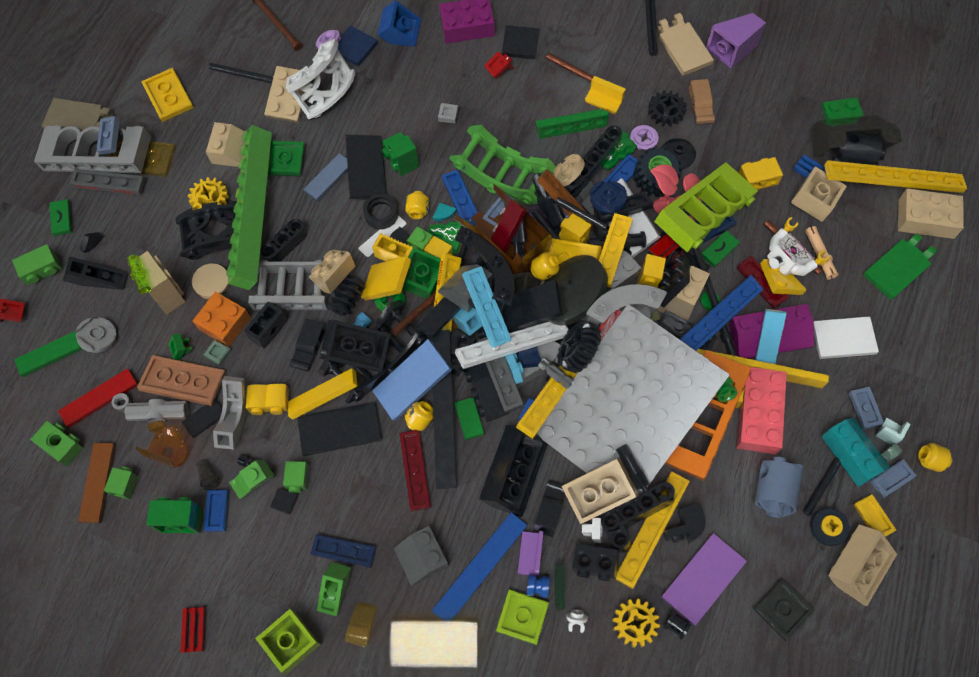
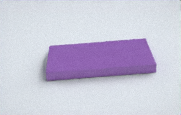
M713 533L661 598L693 626H696L747 561Z

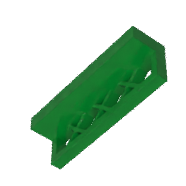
M597 109L535 121V126L539 139L607 127L609 114L608 110Z

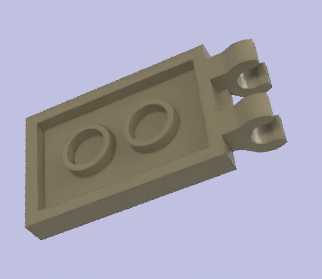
M53 98L41 127L44 129L45 126L59 125L63 128L74 126L82 132L88 127H100V119L113 117L114 115L109 113V108H103L102 105Z

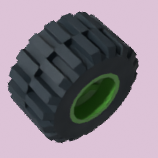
M656 146L652 150L650 148L647 149L645 153L643 152L640 155L633 175H635L634 182L637 181L636 186L642 188L641 192L646 191L649 196L655 194V197H659L660 193L662 196L665 195L661 191L655 176L650 171L656 166L663 164L672 166L680 179L682 165H680L681 160L676 158V153L672 154L670 149L664 150V147L661 146L660 149H657Z

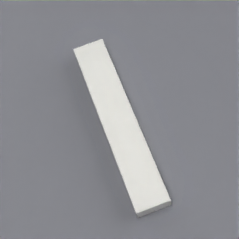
M545 322L509 333L512 340L494 348H491L489 340L456 349L455 354L462 368L465 369L562 339L567 334L568 328L566 325L562 326Z

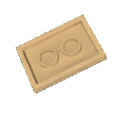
M276 66L264 113L266 117L299 123L302 108L293 95L287 91L286 81L288 77L300 70ZM297 89L298 93L301 96L305 93L300 89Z

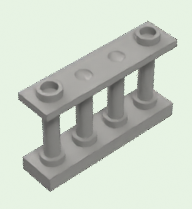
M260 260L258 273H260L258 294L249 296L248 303L253 310H261L269 301L281 310H327V300L325 296L321 295V289L315 283L314 294L311 296L302 295L304 273H312V269L323 260H315L314 262H269L267 260ZM267 273H278L277 290L274 296L265 295ZM286 273H297L295 294L293 296L284 295Z

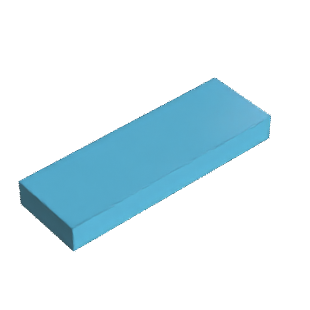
M765 309L755 360L771 364L776 363L786 318L785 311Z

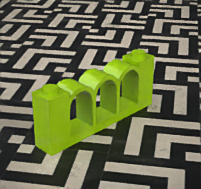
M725 162L661 210L654 222L688 252L692 248L697 249L703 243L702 239H705L710 230L719 227L726 217L733 216L738 209L741 210L744 206L749 207L755 201L754 196L758 190ZM712 186H714L722 195H720ZM699 197L702 201H704L714 212H712L711 210H709V209H708L699 199H697V198ZM682 209H685V210H686L690 215H692L701 225H699V224H697L696 222H694Z

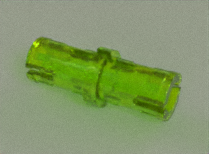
M138 255L127 257L126 261L131 270L130 276L135 281L138 293L146 294L150 292L151 287L146 278L147 272L142 267L140 257Z

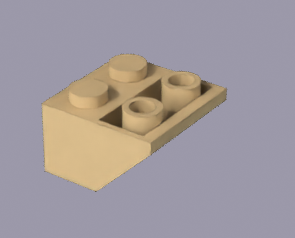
M330 250L325 254L324 260L312 269V274L309 278L323 292L331 294L355 267L351 254L348 251Z

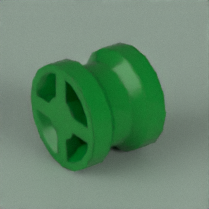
M728 377L718 390L716 395L719 401L727 402L737 396L738 392L736 387L733 386L734 383L731 377Z

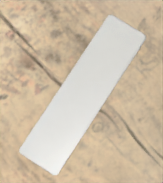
M398 216L394 225L387 229H380L358 249L366 257H369L373 253L372 246L379 234H386V237L389 236L390 238L392 232L398 227H404L407 223Z

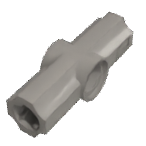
M151 399L147 403H127L124 413L127 421L147 420L152 423H163L165 420L186 419L189 416V408L186 401L167 402L162 399Z

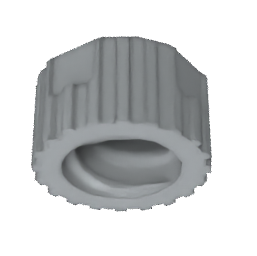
M119 393L113 397L111 403L118 412H124L125 406H127V403H132V400L126 394ZM125 399V404L118 406L119 401Z

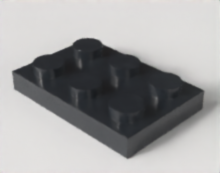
M684 249L680 253H676L672 257L671 262L664 266L662 280L658 286L659 289L666 291V295L661 303L663 308L690 283V253Z

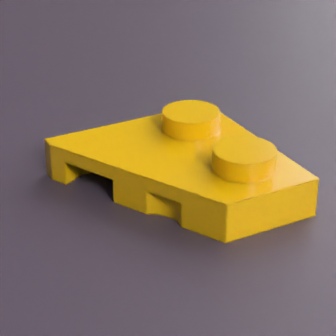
M763 259L760 263L774 294L803 295L807 291L793 274L783 275L779 271L780 267L773 269L769 264V259Z

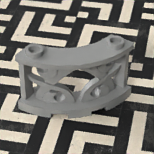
M640 284L615 288L598 298L587 311V316L582 320L595 324L599 329L600 325L617 310L622 312L628 304L650 318L656 309L660 307L666 291Z

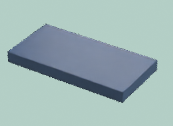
M428 339L372 391L391 419L396 421L414 402H417L444 378L452 368L433 342Z

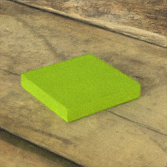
M509 589L496 632L537 645L549 602Z

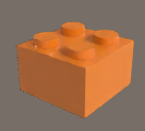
M215 291L192 322L198 330L229 348L251 317L245 308Z

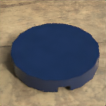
M602 181L591 189L590 202L593 207L601 212H618L627 203V191L620 183L615 181L604 183Z

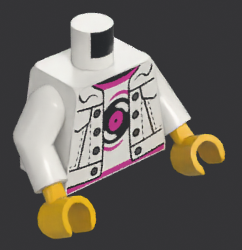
M791 217L784 224V228H781L771 238L769 245L771 252L767 257L770 260V266L773 269L780 267L779 271L783 275L804 276L816 269L818 264H827L830 256L825 259L821 258L826 252L822 250L819 252L817 259L814 260L815 258L791 233H787L788 231H793L798 225V222L795 226L789 224L792 219Z

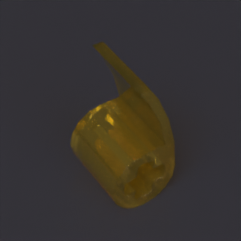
M363 603L356 604L347 628L346 643L367 647L377 607Z

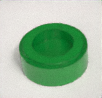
M707 292L703 293L700 304L703 309L710 311L713 309ZM716 293L717 299L720 302V297Z

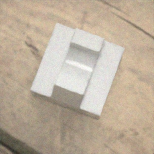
M592 518V524H582L583 536H592L594 543H602L603 527L601 518Z

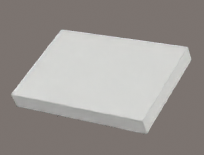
M870 317L814 321V338L819 359L875 355L879 352Z

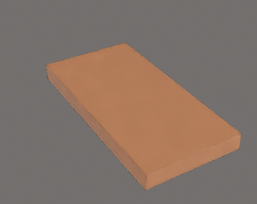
M152 355L137 388L142 392L212 406L226 371Z

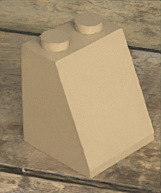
M690 266V283L664 308L660 305L657 311L665 313L668 310L688 321L710 273Z

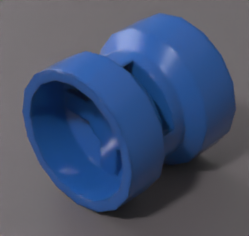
M529 574L527 596H534L537 593V595L543 598H548L550 576H543L537 579L536 575Z

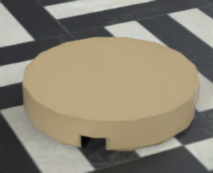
M578 154L567 156L564 159L565 162L563 164L560 162L553 172V175L563 186L572 183L583 170L584 160Z
M210 263L201 266L193 275V289L204 299H210L215 291L223 295L222 293L225 290L227 291L230 285L226 275L227 271L219 264Z

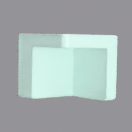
M886 418L875 436L890 445L897 444L903 440L911 424L906 422L901 426Z

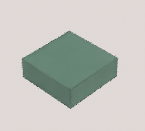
M214 340L203 355L221 366L231 353V349Z

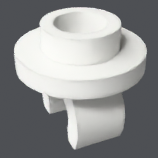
M577 609L567 613L566 619L569 621V632H572L574 624H579L580 632L583 633L585 630L584 623L588 621V616L582 610Z

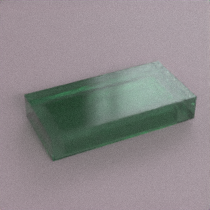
M556 565L555 610L564 611V565Z

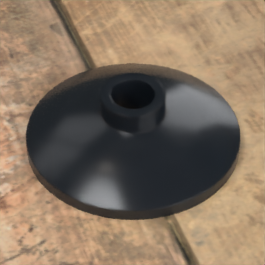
M673 138L666 141L662 146L664 150L670 149L672 154H677L676 158L681 160L680 165H682V169L688 168L695 161L696 150L685 139Z

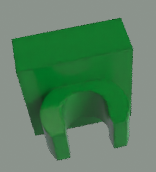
M172 334L168 343L174 360H180L183 354H189L192 350V347L184 346V344H188L189 338H181L180 334Z

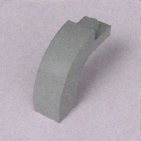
M224 376L222 379L223 408L220 420L213 430L214 447L234 450L241 437L246 418L247 391H245L244 378Z

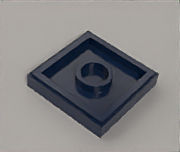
M350 25L342 34L340 41H338V50L345 60L359 67L377 46L378 41Z

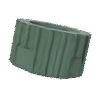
M894 443L881 455L889 462L898 456L902 450Z

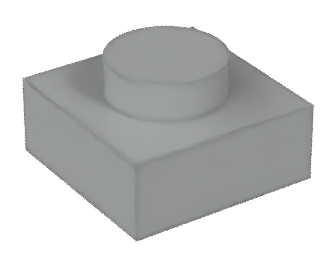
M441 103L438 121L455 124L458 105Z

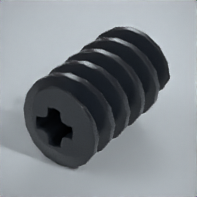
M349 274L342 281L343 284L338 286L339 290L335 291L334 295L336 297L331 298L332 303L327 305L332 312L343 316L344 313L350 315L351 312L347 308H354L351 301L357 302L358 299L355 295H362L358 289L365 290L362 282Z

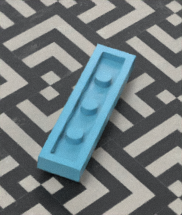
M482 266L464 272L462 274L491 348L511 341L512 339L496 300L492 299L493 293Z

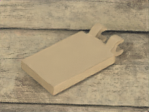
M681 13L674 15L675 20L672 21L674 25L672 27H669L666 19L659 21V39L682 76L713 64L714 59L690 22L684 23Z

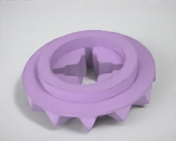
M337 30L324 32L316 41V47L319 50L321 44L336 39L338 43L341 39V34Z
M647 125L637 126L630 135V139L637 145L638 150L645 149V151L657 145L659 138L657 131ZM647 134V139L641 142V138Z

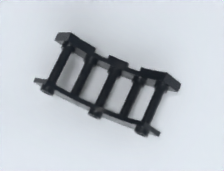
M461 226L455 237V241L461 243L458 254L453 253L452 256L461 258L460 268L466 265H475L465 258L467 248L469 247L478 254L476 264L483 267L485 261L493 276L492 299L496 300L505 321L504 306L505 304L511 306L515 289L511 269L502 254L489 241L471 229Z
M401 300L388 303L374 322L376 326L373 329L390 333V325L395 320L400 323L404 319L401 311L405 304ZM409 324L405 330L413 338L404 347L391 334L389 343L400 354L391 363L385 359L384 369L373 377L365 369L352 366L366 382L349 390L350 394L345 402L347 404L353 401L358 402L367 393L376 388L427 340V335L421 331L418 332ZM324 360L318 373L322 377L328 374L338 376L343 373L340 368L345 366V364Z

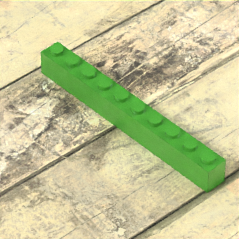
M251 125L248 131L245 130L242 136L244 144L240 151L242 159L239 163V169L241 171L237 179L239 188L235 195L237 203L234 207V213L236 215L232 223L234 232L230 239L232 249L228 255L230 265L226 272L228 284L250 290L257 283L272 135V132Z

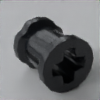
M672 612L663 628L671 630L679 635V639L683 640L691 623L684 622L676 616L675 612Z

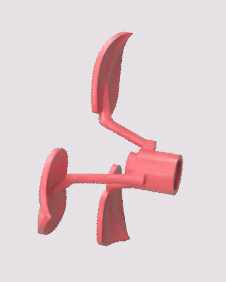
M667 164L656 166L650 170L655 176L661 191L665 194L654 201V209L658 214L680 197H670L677 190L676 185L679 178L675 169ZM690 173L684 177L683 186L686 192L700 182V179L695 174Z

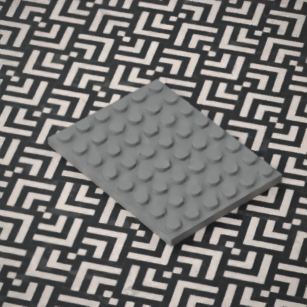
M628 304L601 340L597 348L598 351H596L591 363H588L587 368L576 375L573 384L563 393V396L536 435L586 473L619 458L620 456L616 449L627 444L650 484L729 377V374ZM642 489L637 490L639 494L643 493Z

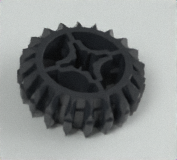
M586 320L578 321L575 325H572L567 334L563 336L564 339L558 349L557 358L559 365L563 369L574 373L581 372L587 368V364L591 363L596 351H598L601 330L595 324Z

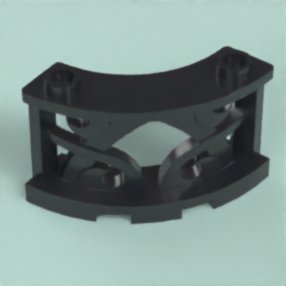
M229 201V204L218 205V202L202 204L200 209L194 210L190 208L179 214L175 219L176 224L180 226L182 244L180 256L195 260L209 252L232 249L230 239L234 232L232 223L236 215L234 207L237 201ZM212 218H217L220 223L227 225L216 237L202 232L209 225Z

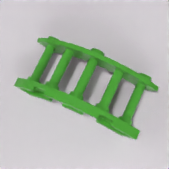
M482 125L470 126L467 132L471 135L472 140L462 155H452L449 158L454 163L455 168L462 170L493 194L496 193L493 189L495 184L507 195L519 202H524L528 205L538 204L534 183H532L529 189H521L520 187L528 174H538L546 169L553 174L556 168L549 158L532 156L529 159L524 158L520 152L508 146L505 149L497 143L498 139L491 135ZM479 143L486 149L487 153L476 168L467 159ZM496 156L503 160L504 164L493 179L484 174L483 171L492 157ZM510 166L522 169L513 186L501 183Z

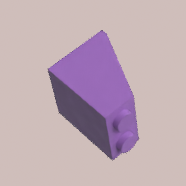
M754 13L715 24L712 26L706 49L727 66L733 68L758 46L766 22Z

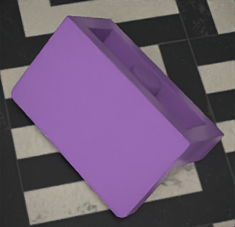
M522 531L518 574L528 576L529 574H534L537 577L539 576L543 531H539V533Z

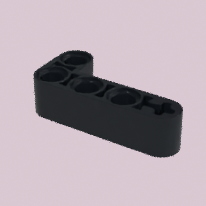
M668 482L660 483L639 494L636 498L602 515V527L615 550H618L619 553H624L630 549L631 540L626 531L628 527L674 503L675 489L672 484ZM662 492H666L669 496L662 495ZM646 500L653 502L650 507H644L642 504ZM627 510L635 512L632 517H626L624 513ZM608 520H616L614 526H606ZM620 537L626 538V542L623 545L616 544V540Z

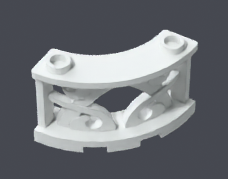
M336 39L319 46L317 54L312 59L314 63L309 68L305 66L287 78L286 89L293 95L308 120L321 116L322 112L330 108L345 94L354 81L355 71L349 68L340 54ZM321 72L332 73L331 90H316L320 84ZM297 89H300L305 93L301 96L298 93ZM310 96L308 102L313 103L316 100V103L308 107L305 100Z

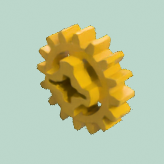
M207 177L206 181L200 179L199 184L194 183L195 188L189 189L192 193L188 194L189 203L194 210L202 208V204L218 202V205L227 204L226 199L229 198L226 186H224L222 181L218 182L216 178L212 181L209 177Z
M630 599L627 601L628 606L623 603L620 605L622 611L616 610L614 612L618 618L612 619V622L617 623L613 631L620 632L617 638H625V645L630 641L632 642V648H635L637 643L644 647L645 640L650 644L652 642L650 636L656 637L658 635L654 629L660 627L659 624L655 623L659 616H653L652 613L655 608L648 609V602L640 605V599H637L635 604H633ZM637 609L643 611L646 614V616H643L640 613H638ZM628 611L627 621L622 622L624 613ZM634 618L636 621H644L638 626V629L635 625H629ZM650 624L649 631L644 636V628L646 625ZM625 631L632 632L634 637L629 636Z

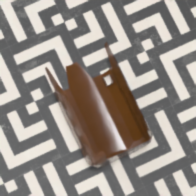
M494 184L493 189L503 200L504 208L497 217L491 218L488 216V218L498 224L512 198ZM478 211L471 217L476 226L466 222L457 215L454 217L461 226L471 229L489 241L505 258L513 276L526 274L531 269L533 259L542 253L548 252L552 244L551 233L526 212L524 215L527 242L524 244L526 255L521 258L516 253L512 260L515 254L514 245L510 244L506 253H504L491 241L494 234L492 230L495 226L482 219L485 214Z

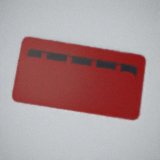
M666 234L649 248V251L655 256L666 258L680 245Z

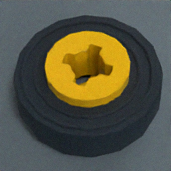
M827 508L814 514L810 529L814 538L821 544L836 546L846 540L849 535L850 525L843 513L836 509Z

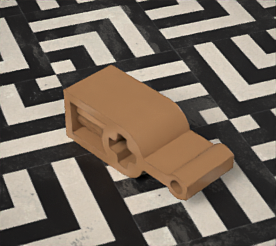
M691 80L688 91L692 111L695 113L696 124L714 123L715 117L712 109L713 102L709 80Z

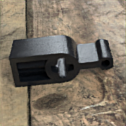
M305 319L296 342L294 355L289 364L290 367L306 372L310 370L313 358L317 355L325 335L326 327L324 323Z
M551 480L548 481L534 525V532L539 533V531H543L544 535L554 536L566 495L562 488L564 484Z

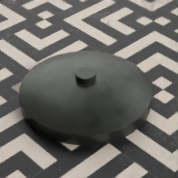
M588 255L572 257L559 264V271L556 275L544 281L546 283L556 280L558 283L562 316L548 321L562 326L576 323L585 318L587 311L593 303L605 294L608 274L605 267L596 258Z

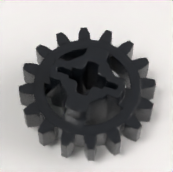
M663 90L662 94L657 92L656 97H651L648 105V114H652L651 119H657L656 124L662 122V126H665L666 123L672 126L673 122L678 124L679 120H683L687 110V103L683 102V97L678 98L679 93L673 95L672 90L669 93Z

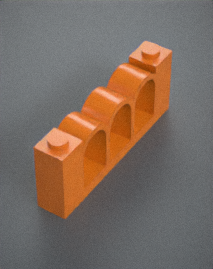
M707 350L704 351L702 356L729 374L738 394L734 399L728 401L727 404L712 399L707 405L723 412L716 430L696 422L691 427L693 430L712 437L705 456L678 445L664 464L704 482L751 373V367Z

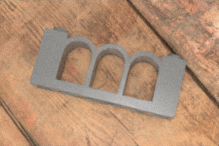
M59 125L45 126L34 162L43 171L73 172L74 169L113 173H142L151 136L141 126L126 127V131L119 127L117 142L123 140L119 156L110 157L111 153L101 155L96 152L95 157L87 156L91 144L98 140L99 127H88L81 132L74 126L65 128ZM77 139L72 156H65L69 143Z

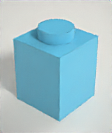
M461 308L453 317L458 328L469 336L483 326L475 308H472L469 313Z

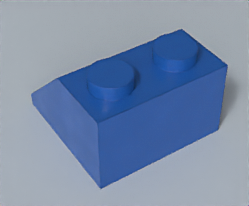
M395 0L383 8L378 36L389 44L415 46L421 18Z

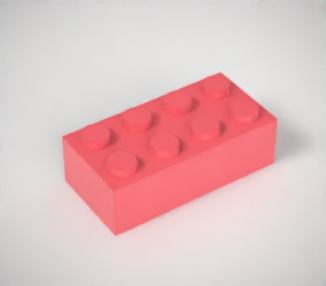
M751 367V373L744 387L743 403L739 407L737 449L777 454L782 449L787 372Z

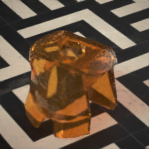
M163 420L149 423L147 425L148 429L155 437L152 439L147 450L139 447L135 449L150 460L174 468L181 467L188 457L189 450L182 440L183 436L174 424L170 428L167 427ZM171 447L174 451L173 455L169 458L164 457V449Z

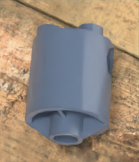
M774 457L773 460L769 461L763 460L760 468L755 505L765 510L768 516L775 518L796 513L803 466L788 463L782 457Z

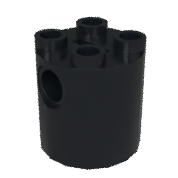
M839 129L837 141H834L832 145V152H835L832 161L878 165L879 160L883 161L886 154V146L882 135Z

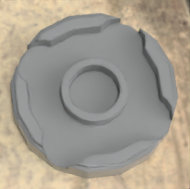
M88 318L82 321L76 330L78 345L88 352H104L111 348L116 341L115 326L105 318Z

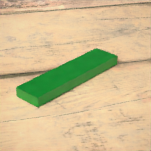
M76 331L24 354L14 359L20 376L25 377L83 349L78 345Z

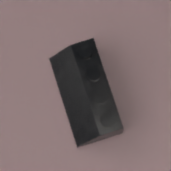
M506 425L479 500L496 509L508 513L512 512L516 516L523 517L548 444L537 435L533 439L517 429V425Z

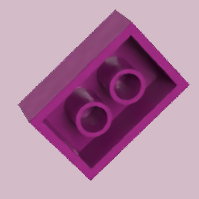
M461 0L439 4L445 44L495 36L494 19L489 0Z

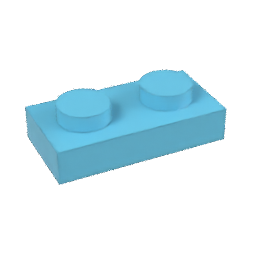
M516 353L505 356L515 384L523 382L521 374L524 373L521 362H516L518 361Z

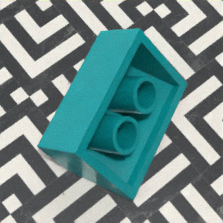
M853 417L835 425L821 436L833 454L841 461V465L858 487L891 468Z

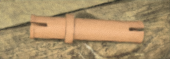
M812 226L813 230L811 228L806 229L805 233L816 256L822 250L826 252L821 258L825 259L830 256L827 264H818L822 267L826 278L830 280V276L832 278L837 277L839 274L832 262L833 258L828 254L817 231V227Z

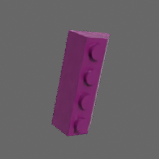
M808 304L775 309L786 312L778 353L812 348L814 346V321ZM765 311L735 316L731 319L728 327L734 338L732 341L737 357L755 358Z

